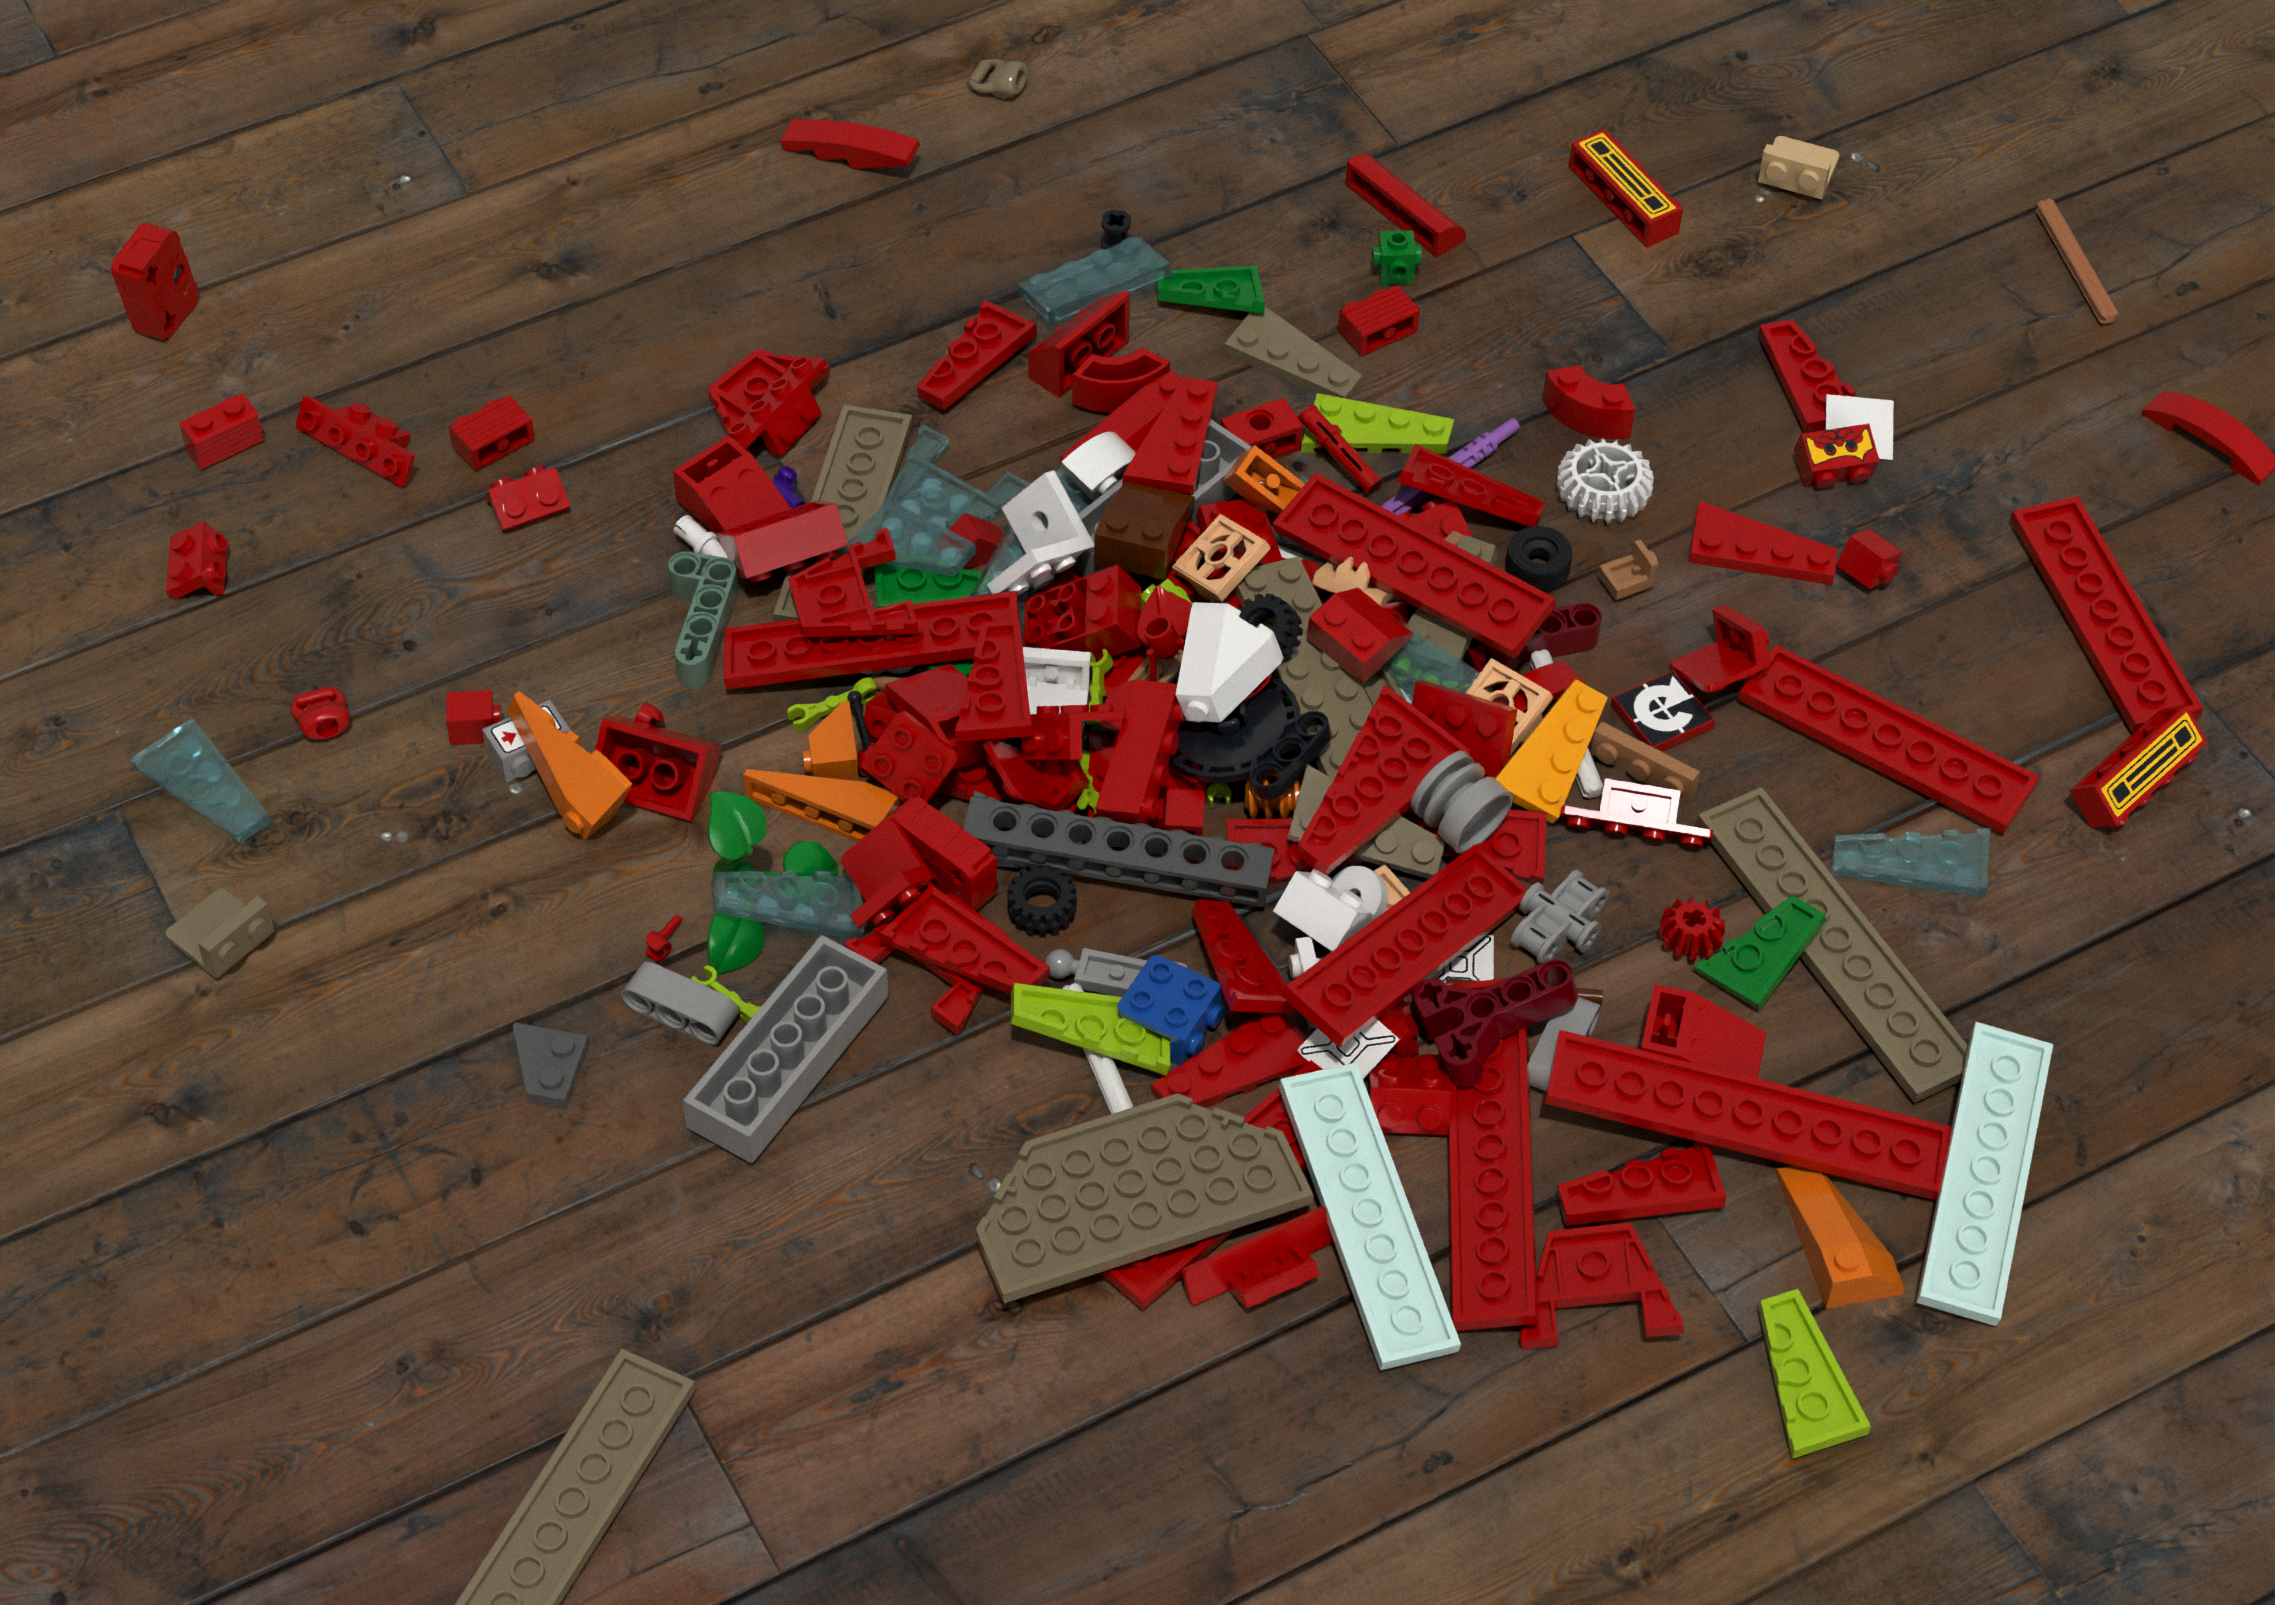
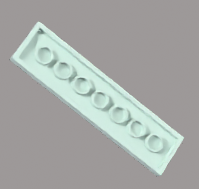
M1975 1022L1971 1031L1916 1303L1993 1326H1997L2001 1320L2053 1044Z
M1357 1062L1280 1079L1279 1090L1320 1204L1326 1208L1327 1224L1379 1369H1389L1459 1352L1460 1340Z

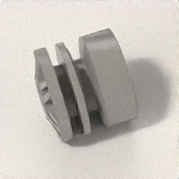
M1457 751L1439 762L1418 785L1410 803L1411 810L1419 818H1423L1429 827L1439 826L1438 834L1440 838L1458 854H1463L1473 845H1480L1504 820L1513 802L1511 792L1494 777L1484 778V768L1479 763H1475L1466 751Z

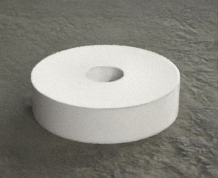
M1350 866L1338 872L1332 879L1331 886L1341 893L1343 890L1350 891L1355 895L1360 892V898L1364 901L1362 907L1372 913L1371 922L1385 912L1388 904V889L1383 878L1375 871L1363 866Z

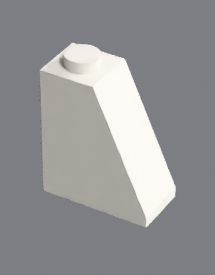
M1193 603L1175 694L1180 707H1182L1186 721L1222 722L1281 664L1284 657L1275 634L1271 629L1261 623L1257 628L1239 617L1241 611L1228 603Z

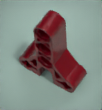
M1578 603L1554 608L1514 659L1472 637L1465 671L1470 684L1474 682L1491 658L1516 671L1522 664L1530 662L1531 654L1534 651L1545 649L1552 658L1592 650L1597 646L1602 621L1601 611L1598 607L1589 603ZM1498 683L1491 686L1493 692L1505 686L1506 683Z
M1557 959L1542 963L1482 990L1449 986L1438 978H1427L1416 985L1413 991L1421 1023L1429 1039H1434L1440 1060L1450 1080L1459 1087H1470L1480 1082L1484 1075L1483 1065L1501 1038L1570 1009L1575 1005L1579 996L1572 967L1567 962Z

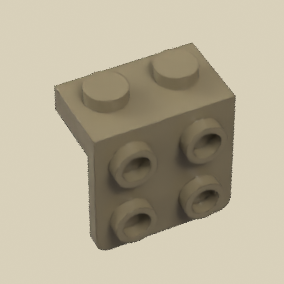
M219 888L171 925L165 934L167 940L217 979L275 932L268 903L257 895L245 905L226 889Z

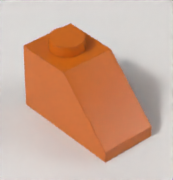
M1255 445L1240 454L1222 480L1250 503L1278 514L1286 508L1305 485L1304 482Z
M845 701L841 702L808 735L809 750L802 751L805 773H812V776L859 781L850 702Z

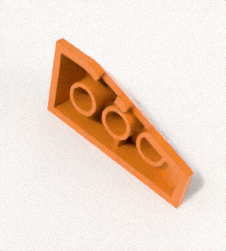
M518 691L513 695L507 711L559 814L562 816L564 824L570 831L579 833L587 840L619 812L632 783L598 750L590 754L579 744L580 737L573 731L569 730L566 733L557 729L555 720L548 712Z
M1794 1165L1776 1169V1176L1826 1309L1904 1295L1905 1288L1892 1255L1825 1173Z

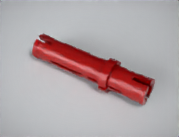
M1315 404L1309 405L1299 414V421L1317 439L1316 444L1322 450L1326 449L1367 496L1374 493L1382 485L1383 479L1375 473L1362 456L1341 435L1342 430L1338 425H1332L1317 409Z

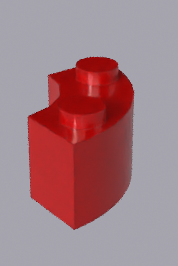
M1142 347L1132 354L1119 358L1102 357L1092 353L1072 374V404L1088 409L1093 413H1112L1144 385L1169 372L1170 361Z
M1580 365L1546 371L1542 401L1548 411L1558 421L1576 432L1595 438H1631L1635 407L1624 384H1607L1596 381L1588 376Z

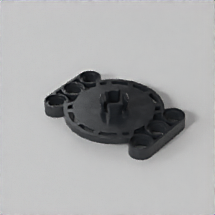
M1180 670L1169 680L1168 683H1178ZM1271 676L1267 685L1274 689L1265 686L1248 701H1242L1222 722L1186 720L1181 722L1178 730L1179 741L1176 751L1179 756L1176 758L1171 754L1169 763L1175 770L1186 777L1206 783H1229L1250 778L1255 795L1260 799L1270 800L1281 796L1304 771L1307 764L1309 765L1329 742L1332 731L1329 720L1324 713L1309 711L1301 714L1295 694L1285 683ZM1284 696L1291 702L1292 706L1285 707L1283 702ZM1314 725L1323 727L1315 734L1304 733L1308 727ZM1289 751L1301 752L1294 759L1286 760L1282 758ZM1267 776L1278 778L1277 781L1270 785L1259 784Z

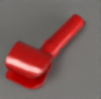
M674 915L658 933L651 931L646 936V944L648 946L645 949V953L656 962L664 960L671 951L672 944L667 939L682 922V918L679 915Z

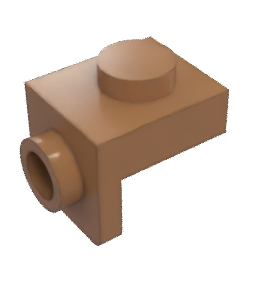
M1641 539L1633 542L1631 555L1599 566L1598 577L1614 599L1618 600L1654 587L1658 560L1652 550H1648Z

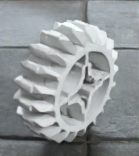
M1602 437L1599 443H1594L1588 439L1585 446L1576 444L1573 451L1566 452L1561 465L1558 467L1556 484L1560 492L1561 501L1567 502L1568 511L1578 510L1579 518L1586 515L1590 516L1593 523L1597 519H1604L1608 525L1611 519H1616L1622 523L1626 516L1634 518L1638 511L1644 510L1649 497L1652 495L1654 476L1653 471L1650 470L1649 460L1643 459L1642 451L1632 452L1631 444L1620 446L1617 439L1613 443H1606Z

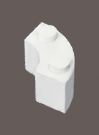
M1104 432L1075 449L1062 461L1064 474L1088 497L1095 501L1123 478V473L1136 452L1115 432Z

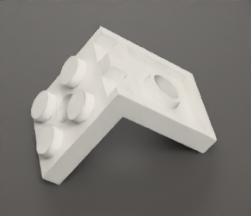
M1055 471L1044 473L1002 507L1026 554L988 583L987 586L992 594L1017 591V595H1019L1031 586L1035 590L1041 589L1054 581L1056 573L1063 572L1075 565L1080 554L1094 548L1090 535ZM1042 512L1046 515L1048 519L1047 529L1044 527L1041 520Z

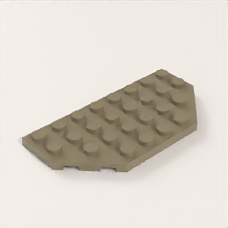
M1177 1093L1025 1141L1019 1152L1018 1161L1011 1173L1008 1172L994 1196V1203L986 1217H982L976 1227V1239L1003 1303H1007L1313 1204V1193L1283 1131L1267 1126L1266 1130L1245 1123V1117L1217 1107L1213 1111L1193 1104L1192 1098Z

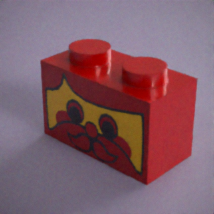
M1869 423L1803 433L1793 449L1804 487L1816 485L1818 488H1826L1834 485L1836 482L1850 480L1852 483L1863 482L1872 477L1880 463Z

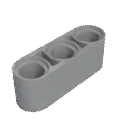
M652 962L642 963L621 992L622 1000L632 1010L709 1045L718 1044L739 1015L738 1006L726 995Z
M1578 997L1573 1007L1550 1017L1528 1062L1530 1086L1547 1092L1559 1031L1563 1030L1591 1037L1599 1018L1601 1005Z

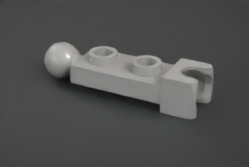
M1083 948L1080 960L1074 959L1069 951L1055 949L1049 952L1044 963L1050 966V977L1065 979L1073 974L1075 975L1074 983L1081 985L1083 990L1123 997L1148 960ZM1175 962V963H1177V964H1179V965H1182V966L1188 968L1187 965L1184 964V963Z

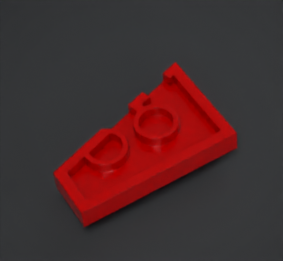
M1428 681L1415 682L1412 705L1471 750L1470 756L1475 763H1479L1484 768L1485 775L1495 778L1510 759L1518 709Z

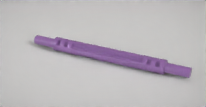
M1511 418L1491 433H1483L1448 459L1472 468L1496 451L1498 444L1520 429V425L1516 419ZM1408 486L1381 505V507L1396 515L1411 511L1434 494Z

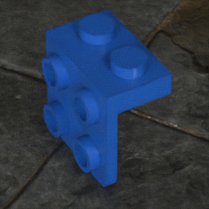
M1152 955L1119 1001L1117 1012L1120 1016L1169 1038L1170 1062L1180 1066L1188 1061L1191 1055L1195 1056L1200 1053L1205 1043V1034L1210 1027L1215 1029L1218 1026L1225 1008L1221 1006L1222 988L1220 983L1160 955Z

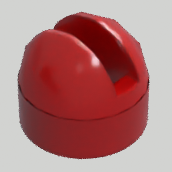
M645 702L637 712L634 720L655 725L656 721L664 724V715L657 707Z

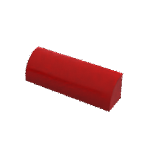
M1359 154L1347 160L1345 185L1402 231L1413 230L1414 240L1434 257L1441 256L1466 240V233L1462 227L1371 155Z

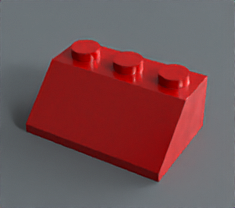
M1124 290L1098 298L1088 307L1082 308L1064 326L1058 327L1053 335L1044 342L1035 345L1028 354V378L1056 397L1061 398L1072 389V374L1092 353L1102 357H1112L1129 343L1130 293Z
M820 500L717 533L728 559L733 561L736 566L737 576L750 578V582L767 579L772 576L771 570L784 567L785 571L803 567L806 565L804 559L818 556V560H823L828 557H834L840 554L838 548L848 545L836 503Z
M616 715L602 718L595 750L602 753L632 783L624 800L625 803L687 821H693L714 781L722 745Z

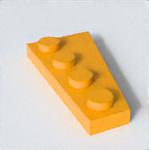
M1576 679L1568 686L1538 726L1526 738L1522 746L1495 777L1497 781L1511 792L1514 803L1529 811L1547 812V821L1550 823L1555 822L1559 818L1561 807L1564 806L1607 701V696Z

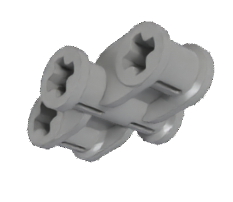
M1578 869L1571 872L1555 889L1552 895L1545 891V886L1541 883L1533 884L1527 890L1519 905L1521 912L1530 914L1515 929L1511 937V944L1516 948L1523 947L1535 955L1539 964L1552 960L1569 940L1576 944L1577 950L1582 953L1586 952L1594 944L1602 928V924L1596 920L1592 922L1590 920L1603 909L1609 898L1610 891L1605 887L1598 888L1584 879V873Z

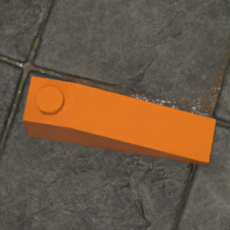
M746 769L743 774L746 797L855 842H858L882 820L888 818L900 807V798L892 791L867 782Z

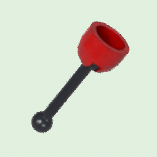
M851 691L847 696V700L853 705L864 747L860 749L857 755L858 769L862 776L871 777L872 775L860 767V764L874 745L871 744L860 705L862 695L858 691Z

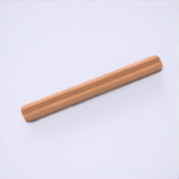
M2049 198L2045 201H2039L2036 212L2099 322L2103 325L2115 322L2118 311L2054 200Z

